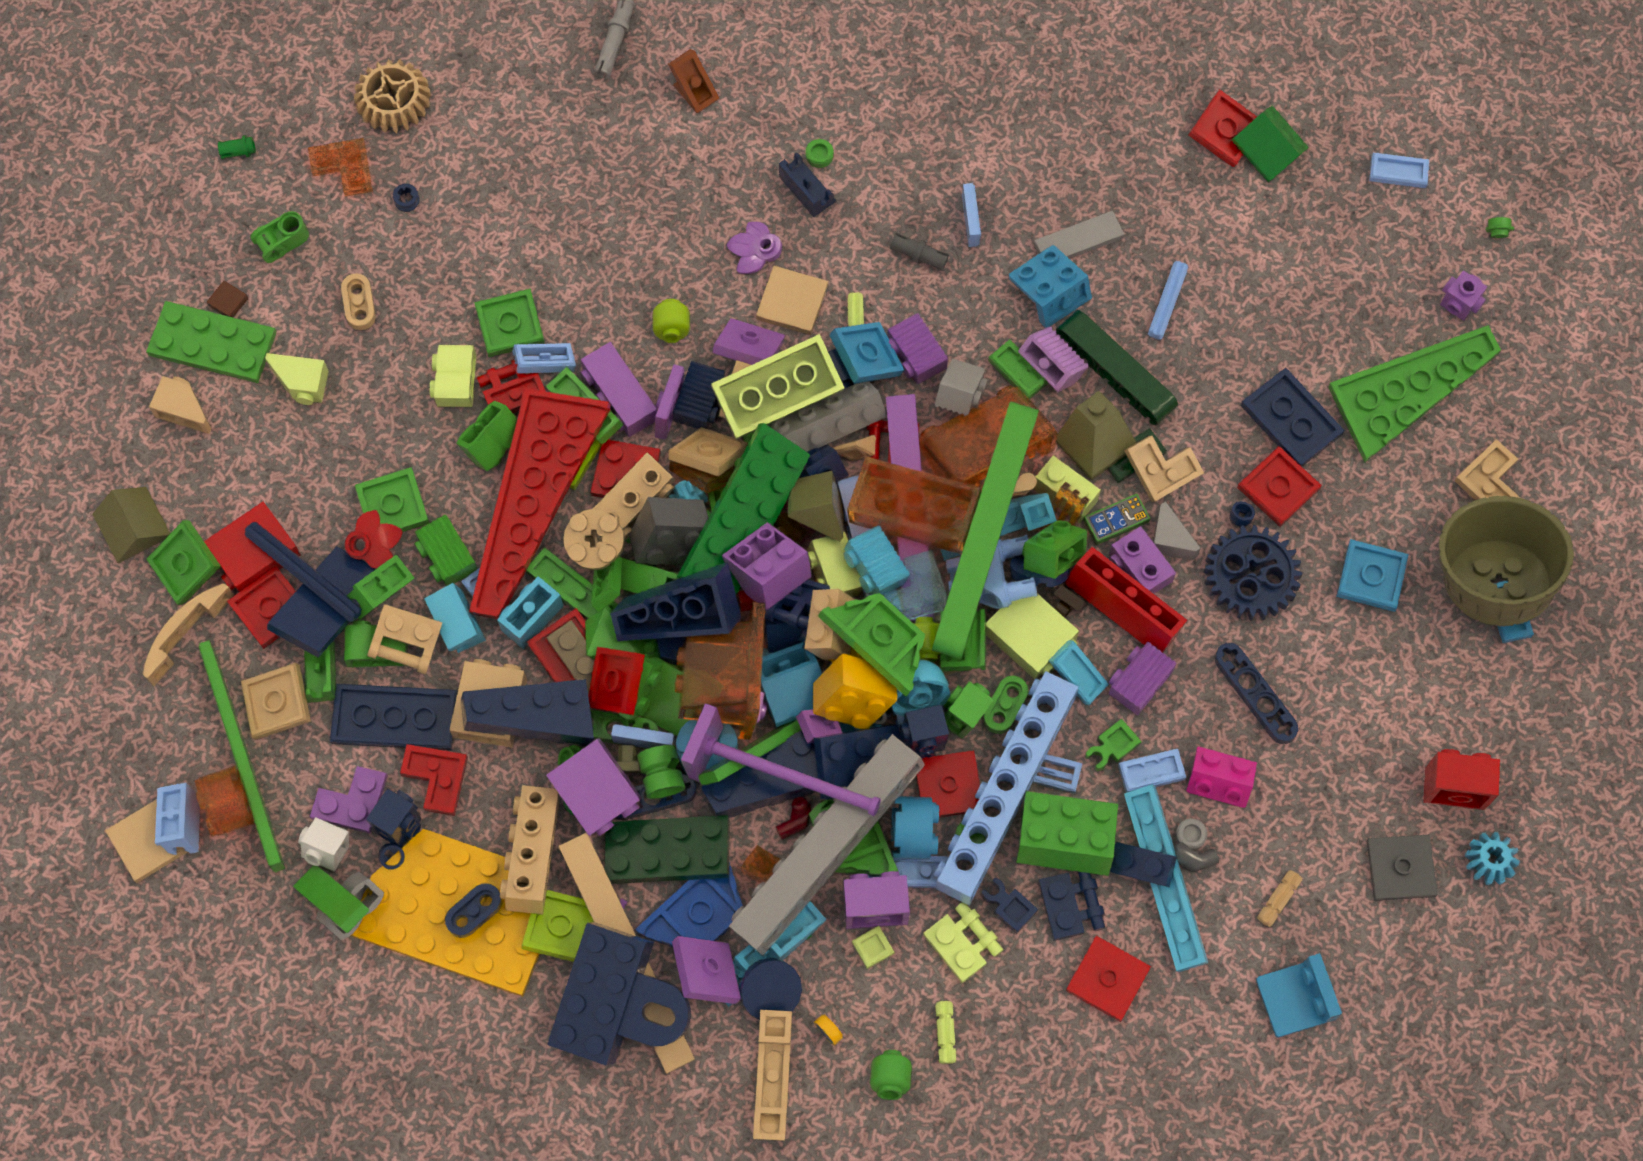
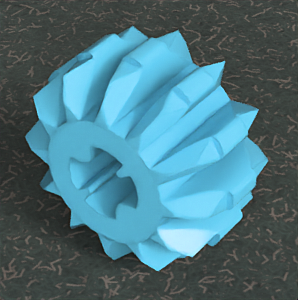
M1494 832L1491 838L1486 833H1482L1479 836V840L1473 839L1469 843L1472 850H1468L1465 853V857L1473 861L1466 865V869L1473 870L1476 868L1478 872L1474 874V880H1478L1484 875L1486 885L1492 884L1493 880L1501 885L1505 882V877L1512 878L1515 875L1513 868L1517 867L1520 861L1512 857L1518 852V848H1509L1507 846L1511 841L1510 838L1507 837L1500 841L1498 832ZM1490 854H1494L1497 857L1494 863L1488 860Z

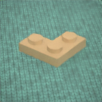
M1148 436L1124 450L1151 502H1156L1204 473L1191 447L1185 448L1165 460L1153 436Z
M1496 439L1457 476L1455 482L1474 500L1491 496L1520 498L1500 480L1518 461V458Z

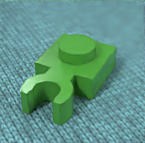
M1120 719L1098 737L1097 740L1101 746L1089 748L1085 758L1089 759L1092 755L1101 757L1102 761L1095 767V770L1098 772L1106 767L1110 757L1118 763L1141 744V740L1123 719Z

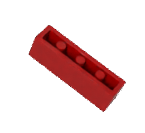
M1093 547L1076 563L1065 582L1068 587L1143 645L1149 642L1162 653L1175 640L1187 622V619Z

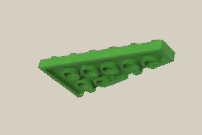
M1489 325L1330 382L1328 388L1364 463L1500 353L1501 349Z

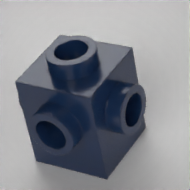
M827 444L807 451L810 457L799 477L802 478L833 471L837 484L838 481L849 474L837 451Z

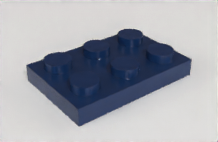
M1287 368L1276 374L1241 403V407L1276 445L1280 446L1301 467L1341 437L1345 431Z
M890 724L814 737L818 779L839 787H848L855 779L854 774L863 763L867 764L875 755V748L882 740H888L892 734L900 740L899 725ZM820 793V799H834Z

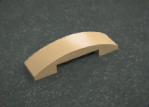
M221 584L197 595L182 606L164 625L151 646L144 666L143 676L150 684L155 686L174 665L167 654L206 611L215 618L228 604L227 600L234 595L227 585Z
M760 1010L753 1139L785 1141L792 1011Z

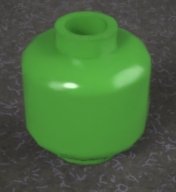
M886 1050L883 1054L876 1056L872 1060L870 1086L877 1093L878 1097L885 1100H897L910 1090L912 1064L909 1059L902 1056L901 1052Z

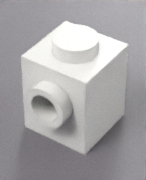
M315 817L310 827L306 826L300 834L298 843L301 844V857L311 865H320L335 871L349 848V831Z

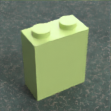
M1039 594L1037 597L1033 596L1012 601L1009 607L999 609L986 622V636L1034 679H1038L1042 674L1044 675L1045 671L1052 673L1055 668L1048 660L1068 640H1073L1078 645L1076 640L1079 630Z

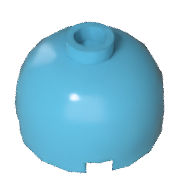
M919 660V665L913 678L914 686L912 691L907 696H904L897 689V701L892 707L896 714L905 717L906 712L946 704L947 699L950 697V690L942 670L933 662Z

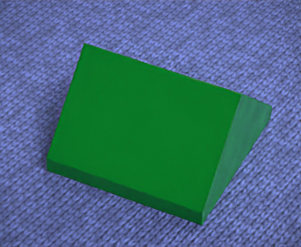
M1273 105L1263 111L1232 139L1233 143L1268 183L1309 148Z

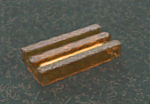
M1065 482L1054 498L1052 507L1054 514H1056L1064 497L1068 499L1057 520L1065 521L1073 505H1077L1068 521L1071 525L1076 526L1090 499L1086 496L1081 499L1079 497L1080 492L1076 489L1072 492L1069 490L1071 485Z

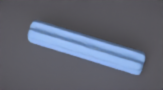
M1180 261L1173 263L1149 328L1148 335L1151 338L1161 340L1164 336L1188 270L1186 263Z

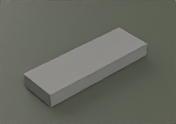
M1110 211L1034 240V246L1038 254H1040L1050 246L1055 245L1071 259L1123 239L1124 232L1114 212Z

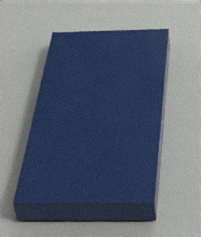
M336 546L317 567L316 571L347 596L354 590L352 586L377 568L370 567L363 560L350 557L345 550ZM302 584L267 623V630L319 658L350 621L306 585ZM355 599L352 600V601H354L358 606H360L357 600H355Z
M336 683L330 743L406 748V745L409 744L452 751L453 736L450 733V725L458 691Z

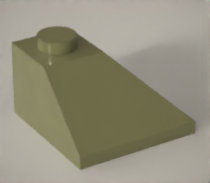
M1100 391L1075 408L1055 437V441L1091 480L1126 456L1124 450L1137 443L1119 410Z

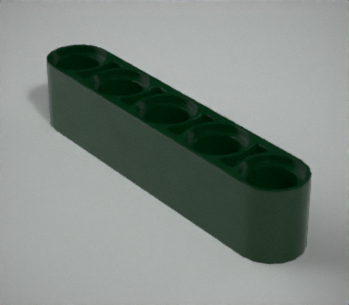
M1076 310L1056 328V334L1060 335V338L1068 343V347H1072V351H1076V355H1080L1081 359H1086L1088 366L1103 380L1105 378L1109 380L1107 383L1124 399L1127 397L1130 400L1128 403L1143 417H1149L1151 419L1149 422L1152 425L1157 426L1178 406L1174 395L1084 312Z

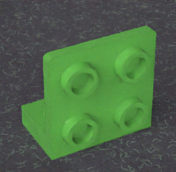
M656 656L644 659L634 715L619 713V715L628 720L639 716L650 719L657 726L678 736L683 725L692 719L696 711L695 703L698 697L703 695L706 683Z

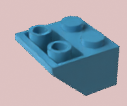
M803 642L750 662L754 686L758 692L765 693L763 702L767 703V710L776 727L797 720L796 716L801 711L813 709V683L821 676L822 672L814 654L802 648Z

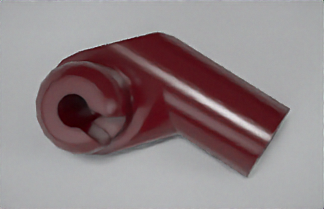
M795 798L791 804L790 819L775 826L781 840L804 830L808 826L811 805L806 798Z

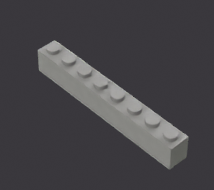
M893 734L888 740L884 739L877 745L874 750L875 755L867 764L863 763L859 766L854 774L855 779L849 786L842 787L872 799L874 796L881 798L876 815H869L868 810L834 798L832 806L827 811L823 810L813 822L814 827L808 834H803L796 840L791 854L786 859L782 858L774 866L772 871L774 874L768 881L760 883L755 888L750 902L745 907L741 906L731 918L733 922L729 927L762 956H764L925 766L922 758Z

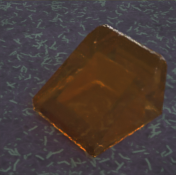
M757 845L740 867L741 872L759 883H766L774 874L772 872L774 866L781 859Z

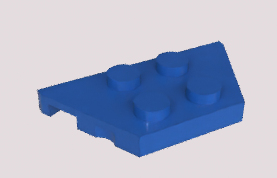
M730 862L729 878L688 880L635 929L636 933L670 947H673L672 941L677 936L717 941L730 929L729 925L733 922L731 921L733 914L743 906Z

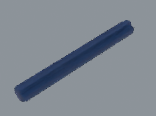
M252 522L246 527L245 536L344 618L354 622L360 617L362 611L360 606L259 523Z

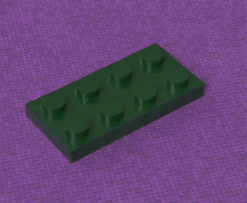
M728 815L612 822L614 826L606 831L605 872L611 884L729 878L730 819Z

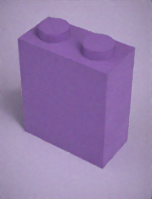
M600 738L590 743L546 775L589 836L594 832L601 836L614 826L611 820L622 814L626 818L640 808L637 802L642 797Z

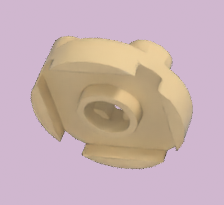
M587 509L573 515L564 532V547L569 557L582 568L589 570H600L610 566L617 557L619 558L625 545L624 530L617 519L600 509ZM597 531V535L602 537V542H597L596 547H591V543L586 541V538L591 536L592 532Z

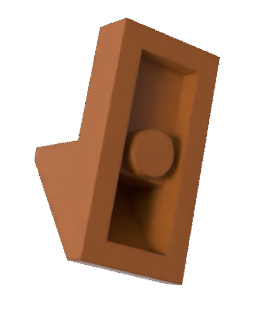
M689 49L668 63L677 81L673 86L696 113H699L719 99L695 50Z

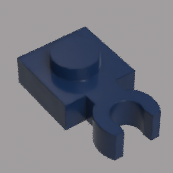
M994 878L992 884L998 888L999 892L996 895H990L984 889L981 896L986 902L998 905L994 910V914L1017 934L1038 912V909L1016 889L1010 894L1006 893L1003 882L998 878Z

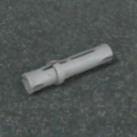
M618 0L614 16L608 22L609 30L593 71L597 77L603 78L605 73V79L611 78L624 35L628 34L630 30L629 21L636 6L632 0H625V3H623L624 0Z

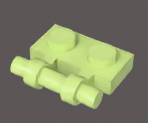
M962 902L955 908L962 917L961 920L955 924L947 914L926 930L923 936L960 982L964 983L987 964L980 955L981 952L987 948L993 957H996L1004 949L996 941L998 937L994 932H989L979 920L980 915L975 909L971 910L967 904ZM968 927L980 939L974 945L963 934V931Z

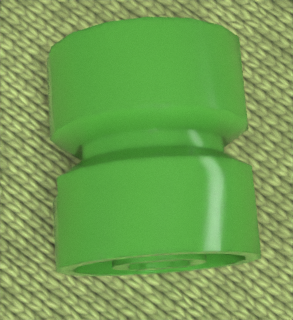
M656 746L637 754L640 771L646 774L643 783L647 798H664L685 790L682 772L676 769L679 765L676 746Z

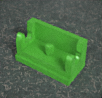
M395 555L352 586L354 590L347 597L358 601L362 609L359 617L360 620L415 578L400 558Z
M333 641L319 658L304 650L307 703L335 700L336 666L335 643Z

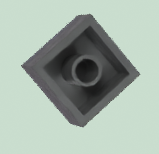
M648 497L629 534L636 563L683 566L709 518L704 500Z

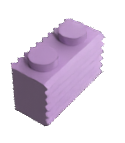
M1047 327L1031 334L1018 350V353L1057 393L1074 385L1088 368V363H1084V359H1081L1080 355H1076V351H1072V347H1068V343H1064V339H1061L1060 335H1056V331H1052V327Z

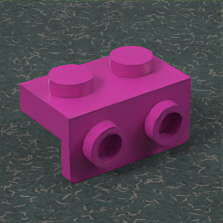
M1198 746L1186 791L1245 808L1253 788L1257 762Z

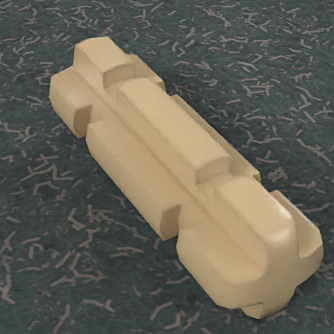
M1292 870L1286 873L1281 880L1283 883L1277 886L1266 903L1267 907H1263L1257 917L1261 923L1268 927L1273 925L1278 917L1277 913H1281L1293 895V890H1296L1302 881V877Z

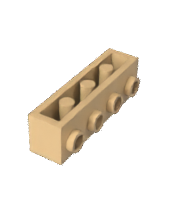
M646 453L593 509L604 510L613 515L623 528L626 540L647 498H666L674 489L672 484L675 482V479L651 455ZM594 531L591 536H587L586 541L591 543V547H596L597 542H602V537L597 535V531Z
M522 785L521 796H515L513 815L518 816L516 824L510 825L509 842L513 843L512 852H506L504 870H508L509 874L508 880H502L500 898L505 899L506 911L534 914L544 913L559 809V793L554 788Z

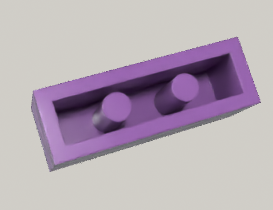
M611 342L581 359L583 370L580 371L584 382L588 387L591 385L595 387L598 392L595 396L599 400L610 403V411L623 424L618 430L619 432L624 430L628 437H631L655 422L657 408Z

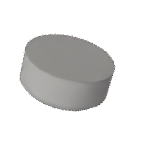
M1197 819L1182 821L1176 830L1178 844L1184 843L1193 851L1201 848L1207 839V829Z

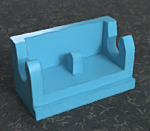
M451 583L424 598L433 619L442 622L440 634L449 651L457 650L460 653L486 641L475 616L469 612L470 605L463 590L457 585Z

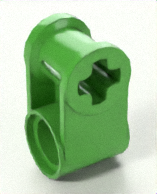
M289 211L268 224L258 227L253 231L250 239L262 251L263 260L266 263H272L306 242L309 237V231L302 217L294 211ZM299 226L297 230L288 232L292 227Z

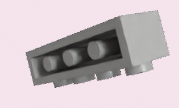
M868 381L856 383L835 395L777 420L768 426L807 452L887 417L879 391Z

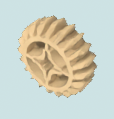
M388 59L387 65L382 66L377 61L376 69L373 70L367 67V75H360V83L355 84L356 94H354V101L357 104V111L362 115L363 121L366 123L370 122L374 129L381 125L382 131L386 133L389 127H392L393 131L397 134L398 126L403 125L404 129L408 131V123L411 121L418 125L419 120L417 116L425 117V108L430 106L429 98L431 92L428 88V81L423 77L419 68L414 70V66L411 63L404 66L403 61L399 59L396 64H392V61ZM388 90H390L392 95L395 96L396 102L394 101L393 97L390 96Z

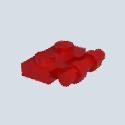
M511 360L509 365L496 370L495 367L486 370L487 373L476 377L480 388L489 384L493 386V388L482 391L487 405L497 401L506 405L512 413L520 411L525 388L546 391L538 373H517V364H515L514 360ZM516 374V379L501 384L500 380Z

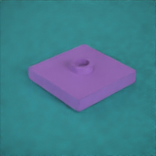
M730 318L714 343L712 353L753 365L777 354L783 345L785 335Z
M673 365L665 391H661L656 404L658 411L655 417L656 438L665 440L668 436L673 421V410L684 382L685 369L682 366Z
M677 936L672 941L684 998L736 1004L741 1000L729 943Z

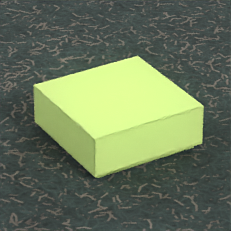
M880 926L852 940V944L867 969L894 954Z

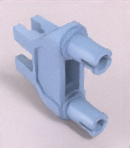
M1028 535L1002 541L999 538L979 601L980 603L992 608L1001 609L1009 607L1012 601L1038 596L1034 577L1007 583L1005 580L1003 562H1006L1007 558L1023 555L1022 550L1025 542L1029 540ZM961 556L946 560L947 571L950 573L951 581H948L949 591Z

